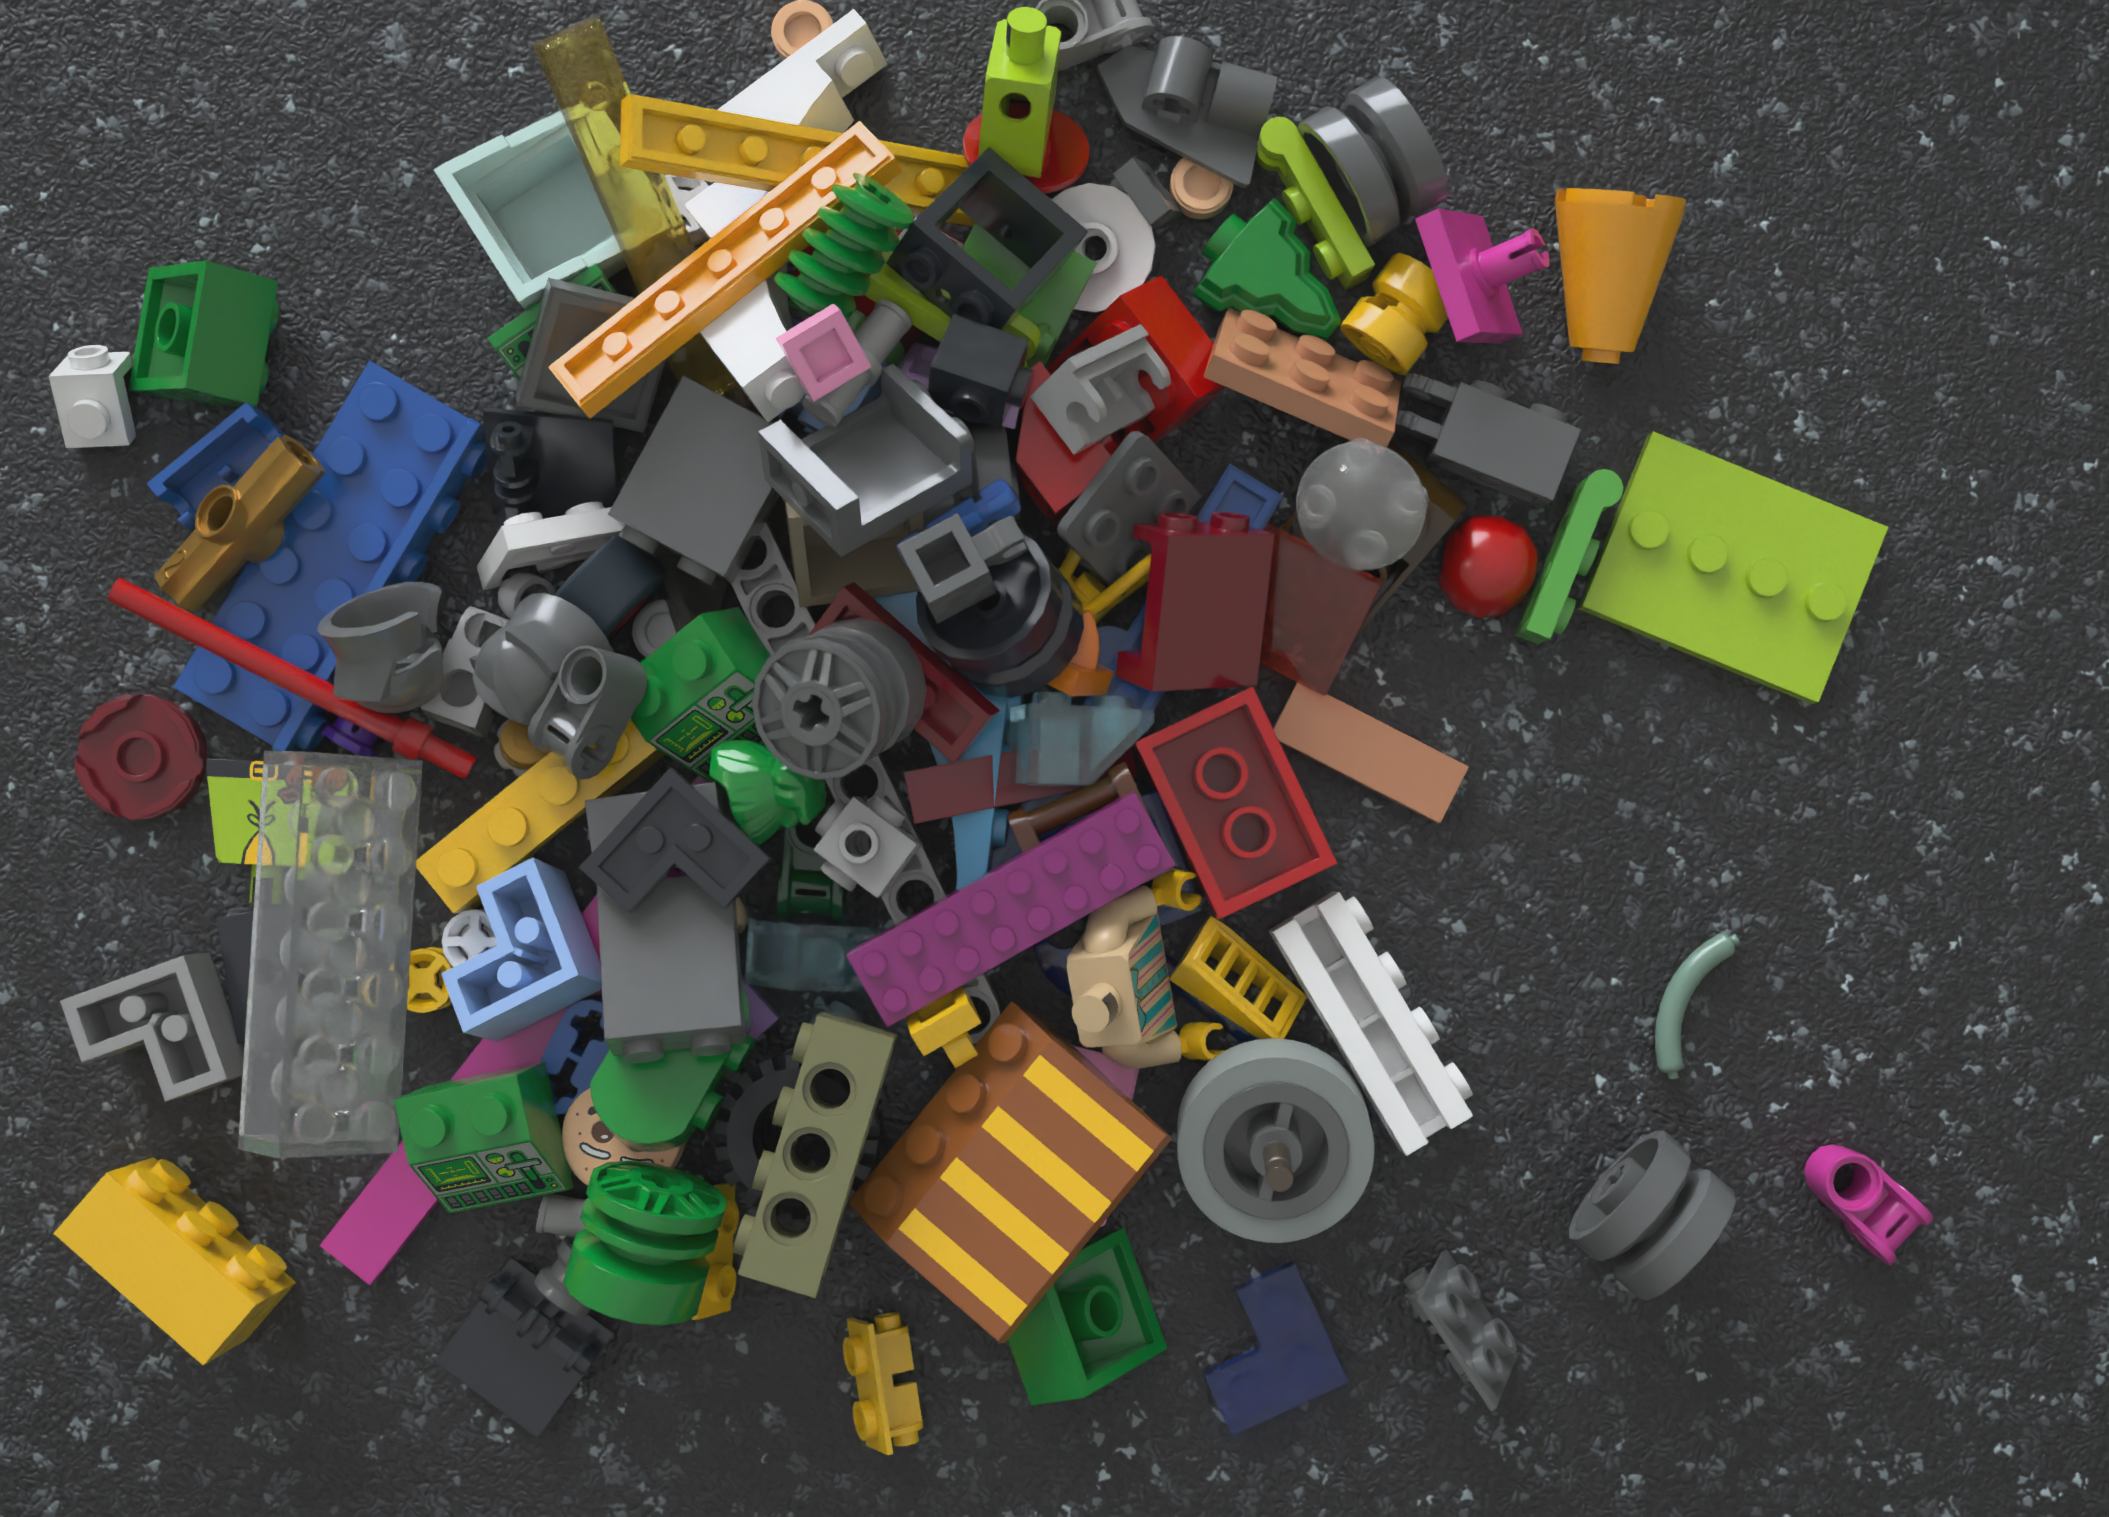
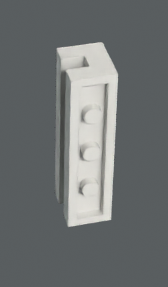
M1332 891L1270 928L1268 932L1306 996H1308L1309 1001L1396 1147L1407 1156L1429 1143L1426 1138L1445 1126L1452 1129L1473 1117L1464 1101L1471 1097L1473 1093L1457 1066L1451 1062L1444 1067L1431 1045L1440 1040L1422 1008L1418 1007L1410 1011L1398 991L1407 983L1390 954L1386 951L1377 956L1365 935L1374 928L1360 903L1354 896L1345 901L1340 892Z

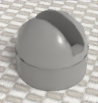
M517 573L511 578L504 580L498 592V604L502 612L511 619L517 605L524 598L538 593L554 596L555 591L552 584L544 578L532 573Z

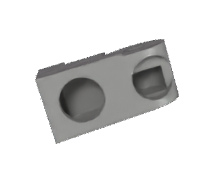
M469 606L465 610L452 639L448 640L443 652V682L441 690L434 699L421 706V709L433 720L487 739L495 715L492 713L493 709L476 692L472 679L474 669L469 658L478 655L485 641L502 628L509 619L473 606Z

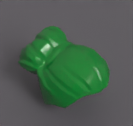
M751 740L723 741L713 747L708 755L711 761L710 778L726 790L734 820L741 830L758 845H761L770 838L781 826L792 829L799 823L807 825L817 818L825 808L827 795L825 781L791 771L772 756L766 745Z

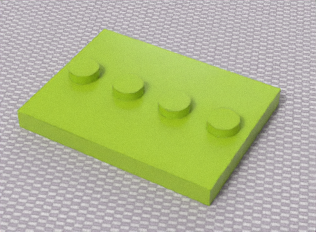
M1653 431L1647 435L1577 609L1809 704L1819 703L1888 527Z

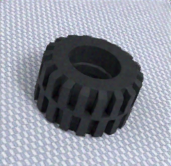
M793 1050L781 1052L769 1059L766 1058L745 1072L736 1081L732 1090L727 1092L720 1105L723 1107L721 1116L715 1122L714 1134H719V1145L715 1147L717 1161H724L728 1170L723 1176L730 1187L734 1184L739 1186L744 1192L741 1199L750 1206H753L755 1202L760 1203L763 1191L753 1189L752 1185L764 1150L769 1151L763 1135L764 1118L772 1105L778 1101L783 1086L795 1089L802 1063L791 1060ZM824 1069L818 1073L815 1080V1089L823 1101L830 1104H839L848 1099L850 1084L842 1072L836 1069ZM878 1102L848 1200L857 1192L861 1184L868 1177L881 1148L879 1143L880 1136L883 1133L882 1118H879L877 1111ZM830 1157L827 1159V1161H825L818 1167L826 1165L829 1162ZM786 1198L779 1201L776 1208L777 1217L781 1213L792 1214V1219H806L810 1214L808 1207L802 1201L795 1198Z

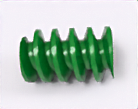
M854 172L852 174L858 183L855 189L835 183L831 191L843 205L840 211L823 205L817 210L816 213L829 227L826 233L806 227L802 236L815 250L813 254L809 255L794 249L790 252L788 258L800 271L798 277L780 271L774 277L778 286L793 302L812 315L835 304L841 310L844 317H850L856 308L853 296L865 295L871 285L866 273H879L885 264L881 251H894L900 241L894 228L900 230L908 229L914 220L911 209L900 198L877 181L862 173Z

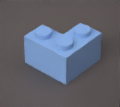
M531 858L476 886L498 945L441 973L463 1033L498 1042L602 989L601 963L565 871L538 859Z

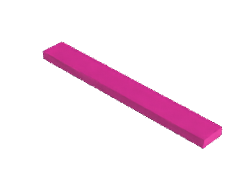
M673 868L665 878L680 877L681 873L677 868ZM596 895L581 915L600 960L598 901ZM602 989L587 997L601 996ZM571 1005L498 1042L483 1038L451 1080L539 1063L563 1014ZM579 1016L577 1022L580 1023L584 1017ZM403 1140L320 1244L324 1250L369 1285L376 1282L439 1202L408 1165Z

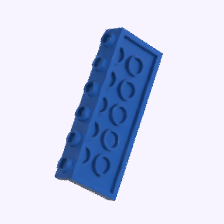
M370 360L313 453V456L320 460L326 473L284 519V536L274 554L260 563L248 561L212 621V624L333 685L335 681L336 658L327 641L317 631L319 622L336 607L366 592L402 582H416L427 564L428 557L423 553L436 532L440 534L445 532L458 513L460 501L456 498L469 477L471 479L477 478L488 463L485 431L482 424L467 418ZM197 646L173 686L185 695L272 745L273 751L284 757L301 759L305 751L310 753L315 750L324 738V735L321 733L325 724H330V721L325 718L329 711Z

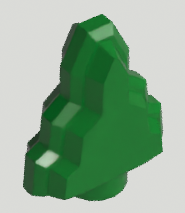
M1276 198L1266 204L1247 223L1233 213L1219 227L1202 250L1201 254L1212 262V265L1205 277L1196 286L1192 296L1218 314L1227 311L1228 308L1239 312L1243 310L1257 311L1269 318L1273 317L1292 333L1311 335L1325 341L1341 323L1329 290L1309 273L1310 251L1294 235L1297 220Z

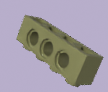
M824 1011L817 1015L814 1025L806 1022L802 1023L791 1059L792 1061L802 1063L795 1089L783 1086L773 1115L772 1124L783 1127L775 1153L767 1150L763 1151L752 1185L753 1189L763 1191L755 1217L744 1214L735 1239L733 1253L743 1256L738 1275L816 1298L822 1287L898 1037L897 1033ZM836 1069L847 1077L850 1084V1094L846 1101L839 1104H830L818 1096L815 1089V1080L820 1071ZM808 1133L823 1137L830 1147L829 1162L821 1167H809L803 1164L796 1154L798 1137ZM786 1198H795L802 1201L810 1211V1225L800 1231H792L783 1227L776 1214L778 1202Z

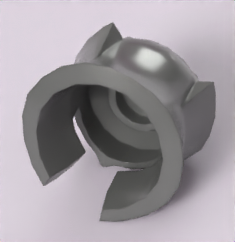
M402 582L385 586L348 600L328 613L319 622L317 631L327 641L336 658L333 695L346 700L356 701L362 707L380 713H397L412 710L425 705L436 697L441 690L443 682V653L440 640L434 637V632H437L438 603L442 593L440 587L424 582Z
M538 593L524 598L517 605L511 619L485 641L478 655L469 658L474 669L472 679L475 689L482 700L501 715L518 723L529 725L533 715L542 705L553 685L562 661L570 651L578 646L586 645L613 652V649L595 621L577 606L560 597Z

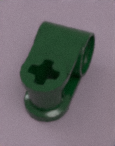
M826 799L823 812L826 813L834 802ZM801 823L792 829L785 828L783 861L778 883V917L789 919L792 912L831 915L833 922H843L846 910L847 889L839 885L820 869L826 859L814 851L817 845L805 840L801 833ZM799 889L824 890L827 894L803 893Z

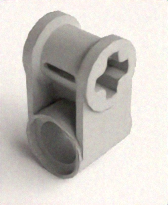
M1041 0L1035 8L1046 16V26L1055 23L1064 24L1074 33L1072 39L1060 44L1058 71L1069 69L1072 66L1106 53L1118 52L1127 45H1137L1148 38L1155 30L1151 19L1142 16L1136 0Z

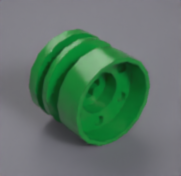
M618 1161L607 1162L594 1168L586 1192L589 1198L585 1200L580 1219L586 1229L577 1232L563 1281L569 1294L592 1310L612 1318L636 1324L669 1325L683 1323L696 1316L710 1267L705 1256L715 1249L719 1234L717 1228L721 1226L727 1204L720 1190L692 1174L655 1163Z

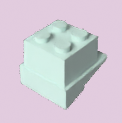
M593 94L505 138L503 135H500L434 169L513 295L526 311L542 300L548 277L568 282L596 263L608 279L651 252L654 248L651 243L652 239L677 227L676 222L643 171L620 167V135Z

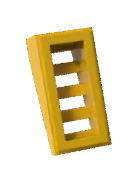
M1211 915L1197 931L1169 978L1170 981L1259 1039H1284L1308 997L1233 930ZM1209 955L1219 961L1215 970L1205 963ZM1230 969L1240 975L1234 987L1224 980ZM1251 983L1261 988L1253 1004L1243 997ZM1272 996L1282 1002L1273 1021L1263 1014Z

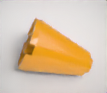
M1556 189L1555 210L1569 346L1582 348L1581 361L1619 364L1621 351L1634 352L1682 222L1686 199L1655 194V199H1647V196L1637 195L1635 192L1617 190Z

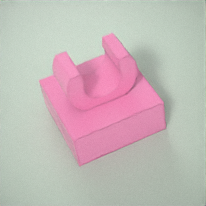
M835 304L828 306L775 338L806 394L813 402L871 368L844 315Z

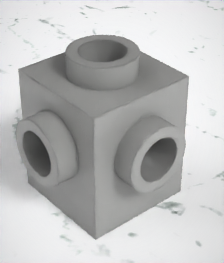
M875 794L870 802H867L862 797H852L846 805L838 799L829 808L815 829L823 838L814 848V851L826 859L820 869L839 885L852 892L856 885L859 884L876 898H879L886 894L923 843L901 827L907 817L892 804ZM861 831L866 832L871 838L872 845L867 854L861 853L856 846V838Z

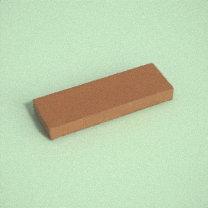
M1301 680L1296 682L1273 727L1282 745L1437 824L1441 823L1469 766Z

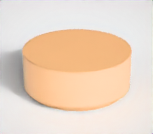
M808 0L794 1L782 7L776 14L771 28L773 43L781 59L784 61L833 25L829 13L819 4Z
M1183 157L1173 169L1169 189L1170 195L1184 215L1194 219H1208L1218 215L1225 209L1231 198L1234 184Z

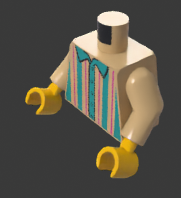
M1174 869L1154 878L1151 889L1146 885H1141L1091 912L1085 932L1067 956L1066 967L1073 1001L1072 1018L1077 1025L1080 1043L1083 1047L1087 1048L1102 1047L1106 1057L1127 1069H1140L1179 1062L1181 1054L1190 1060L1210 1061L1226 1051L1208 1050L1206 1047L1208 1033L1211 1030L1223 1029V1025L1220 1023L1189 1022L1182 1027L1179 1035L1173 1031L1177 1027L1157 907L1165 905L1186 911L1195 909L1202 900L1201 895L1180 891L1184 882L1196 877V873Z

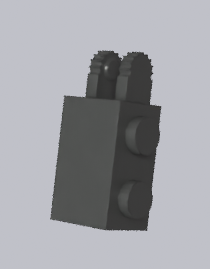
M1415 373L1407 374L1402 386L1405 392L1410 393L1411 396L1445 408L1440 424L1422 418L1410 411L1397 410L1395 430L1431 445L1424 464L1538 509H1542L1553 501L1581 429L1566 423L1568 418L1566 414L1543 404L1534 403L1529 409L1506 400L1508 397L1507 391L1485 381L1473 380L1471 386L1461 382L1457 388L1422 375Z

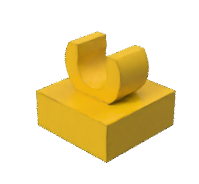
M964 985L905 1017L911 1037L923 1056L942 1046L956 1068L978 1055L968 1031L981 1024V1021Z

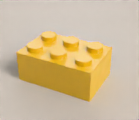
M152 1157L106 1172L53 1234L202 1365L209 1363L246 1341L296 1283L284 1272L287 1266L277 1253L262 1244L254 1246L236 1230L239 1226L236 1218L227 1209L215 1202L209 1201L206 1204L189 1189L188 1186L191 1184L189 1177L175 1164L164 1159L158 1161Z

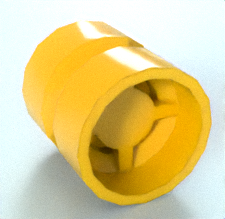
M1397 253L1393 254L1373 281L1372 287L1375 296L1361 297L1342 322L1340 329L1350 343L1370 360L1382 365L1392 373L1407 375L1427 348L1428 342L1425 333L1439 332L1448 320V315L1433 270L1411 256Z

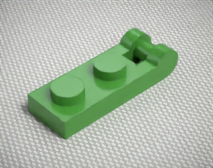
M1606 469L1597 470L1574 488L1515 633L1516 636L1535 644H1540L1551 639L1553 632L1561 635L1567 627L1576 604V600L1568 597L1576 574L1585 576L1595 559L1600 541L1591 537L1601 512L1617 503L1623 493L1622 480L1613 471Z

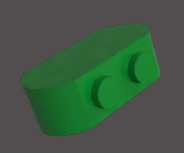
M743 986L746 1043L731 1044V1050L727 1053L713 1056H698L691 1054L690 1048L664 1051V1057L659 1060L633 1063L624 1061L623 1055L613 1056L609 1049L590 1082L592 1102L599 1118L620 1142L640 1151L661 1152L679 1147L689 1141L696 1127L703 1131L707 1130L724 1096L716 1092L728 1070L738 1073L742 1069L756 1042L755 1038L748 1035L753 1023L750 1005Z

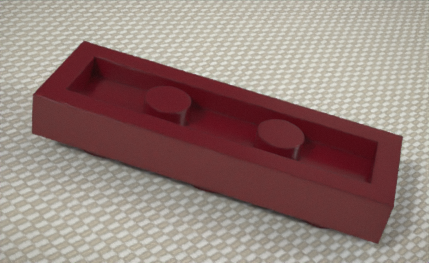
M853 582L844 586L809 635L838 620L862 617L887 624L904 637L922 664L927 688L924 712L914 729L954 764L965 756L1000 710L859 585Z

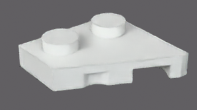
M588 502L574 506L567 510L565 515L543 519L542 514L539 512L523 513L511 517L504 522V526H501L477 565L483 590H488L501 586L503 583L502 577L508 569L536 564L537 570L541 574L578 560L587 559L606 541L620 533L624 526L608 515L612 507L604 508L601 502Z

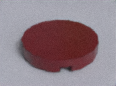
M122 695L100 705L83 723L78 739H81L78 746V756L75 755V773L85 795L102 811L118 817H124L129 820L160 819L181 809L199 790L206 772L207 746L197 721L179 704L155 695Z

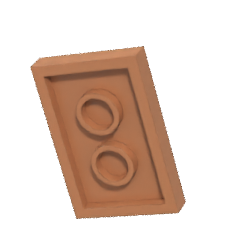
M1232 308L1227 309L1218 328L1204 378L1384 454L1395 432L1401 381L1394 379L1392 373L1378 363L1368 360H1361L1357 363L1336 354L1334 348L1320 338L1311 335H1302L1299 338L1278 329L1272 319L1260 312L1253 310L1239 312Z

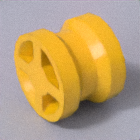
M429 947L409 951L397 960L391 971L390 986L393 996L401 1006L412 1012L426 1013L449 1007L452 1004L441 973L454 966L445 957L443 948ZM440 970H441V972L438 974V975H439V985H440L442 988H440L439 986L436 985V984H437L436 974H437Z

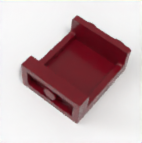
M1163 512L1158 514L1157 523H1134L1132 537L1149 542L1152 547L1141 650L1118 651L1116 677L1152 692L1257 686L1275 534L1249 526V516L1232 512H1212L1210 522H1197L1198 517L1193 515Z

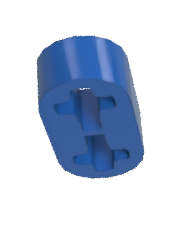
M600 996L587 997L567 1009L539 1061H545L548 1077L549 1074L556 1075L563 1071L571 1059L578 1063L570 1080V1083L578 1088L577 1093L569 1092L560 1099L553 1094L556 1089L555 1082L549 1079L557 1115L566 1114L574 1100L590 1088L591 1080L609 1051L604 1036L600 1035L588 1043L585 1051L577 1047L585 1033V1027L577 1022L578 1017L586 1018L595 1011L603 1015V999ZM602 1016L600 1026L604 1029V1018Z

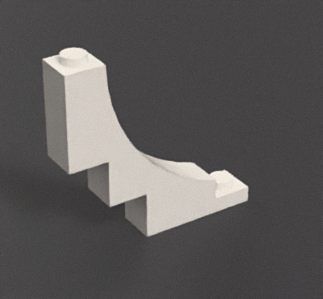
M853 9L718 110L844 133L854 119L842 98L885 67L887 62L868 25ZM713 183L687 202L685 207L709 240L769 192ZM787 263L699 332L767 422L771 421L785 409L797 404L806 395L804 388L775 339L793 328L788 309L787 294L774 280L778 271L787 273Z

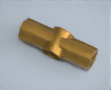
M284 435L282 438L277 437L233 487L224 484L214 487L206 494L198 507L195 516L196 529L154 575L160 589L171 596L178 605L196 613L199 609H204L247 560L253 563L267 560L274 554L282 541L285 531L284 519L326 473L320 460L313 456L301 443Z

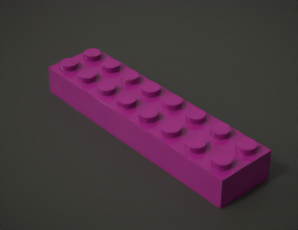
M1133 790L848 951L846 957L885 1025L889 1027L1176 864Z

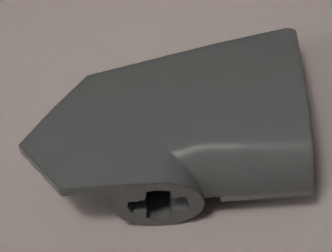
M1182 36L1163 38L1158 43L1156 52L1127 45L1097 65L1096 71L1123 125L1241 188L1249 187L1258 148L1257 142L1269 114L1277 84V76L1222 61V64L1212 62L1213 53L1207 46L1199 41Z

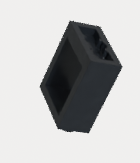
M988 147L912 222L886 264L950 318L955 314L1004 331L1059 272L1088 233V230ZM958 209H961L1031 268L1012 290L939 230ZM941 289L947 291L950 295V298L945 297L942 294Z

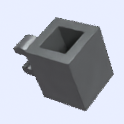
M958 513L897 545L910 575L937 624L995 594V586L988 567L1008 562L1028 550L1024 543L1025 538L1013 516L1006 517L971 537Z

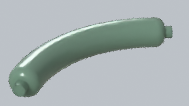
M1719 933L1699 946L1681 964L1664 992L1656 1019L1655 1052L1659 1070L1667 1073L1669 1079L1679 1078L1677 1071L1683 1067L1681 1029L1688 1002L1701 980L1720 962L1734 954L1735 945L1740 943L1736 934L1729 936L1725 933Z

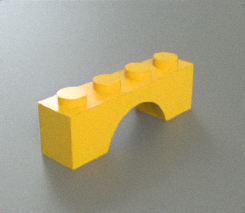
M631 718L617 743L613 758L598 775L592 778L579 779L568 772L565 760L554 752H550L413 862V864L453 914L474 910L482 903L476 886L529 860L549 840L586 812L585 800L611 797L619 793L666 754L644 740ZM594 744L589 747L594 750L596 748V745Z

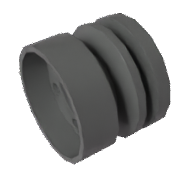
M860 617L838 620L812 635L789 644L768 658L755 679L752 709L758 734L772 756L795 773L817 780L838 778L847 775L912 733L923 715L927 688L922 664L909 642L887 624Z

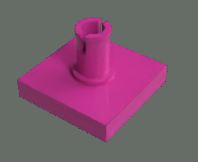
M1438 208L1415 218L1456 342L1501 344L1523 335L1506 283L1538 269L1542 270L1549 267L1548 252L1545 251L1539 254L1536 250L1546 246L1539 232L1532 228L1520 236L1493 247L1483 216Z

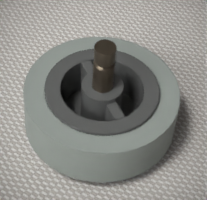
M1279 1038L1258 1039L1236 1045L1210 1060L1193 1078L1184 1094L1177 1119V1151L1182 1180L1189 1195L1199 1209L1210 1220L1230 1233L1242 1238L1267 1243L1292 1242L1314 1236L1330 1228L1349 1213L1362 1196L1370 1179L1375 1146L1373 1131L1361 1090L1353 1077L1338 1061L1316 1047L1295 1040Z

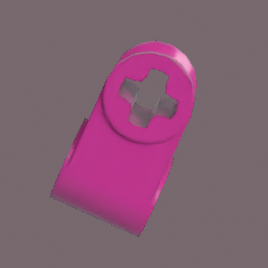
M1831 1144L1822 1146L1814 1151L1806 1162L1804 1175L1806 1184L1812 1193L1845 1224L1846 1229L1857 1241L1889 1266L1897 1259L1894 1251L1920 1224L1928 1226L1934 1220L1933 1215L1919 1200L1897 1182L1893 1181L1873 1160L1844 1146ZM1850 1163L1853 1169L1852 1182L1845 1190L1836 1192L1833 1184L1834 1175L1841 1166Z

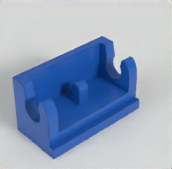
M246 402L151 479L147 485L159 499L165 503H170L180 513L181 517L178 518V521L185 528L193 532L196 529V512L206 494L214 487L222 484L233 487L277 437L282 438L285 434L269 414Z

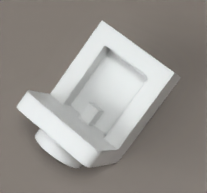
M101 345L79 347L71 350L68 356L49 375L66 448L130 445L135 439L136 432L123 378L132 367L130 352L108 353V348Z

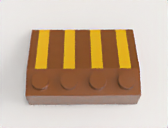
M1012 1001L976 1044L975 1049L978 1055L958 1066L848 1201L850 1206L885 1244L992 1337L1004 1344L1172 1139L1049 1022Z

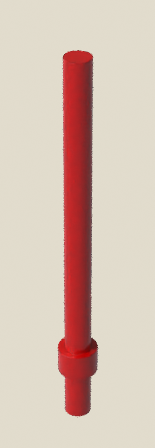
M123 578L116 580L108 594V601L393 743L392 751L414 762H417L421 757L466 780L478 757L433 735V727L411 716L405 721L391 713L376 712L362 707L356 701L346 700L333 695V684Z

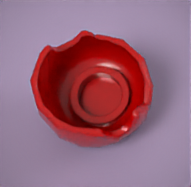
M1498 514L1472 516L1462 522L1458 529L1453 530L1445 543L1439 575L1441 589L1458 610L1477 618L1504 616L1524 600L1534 583L1538 568L1537 548L1525 528Z

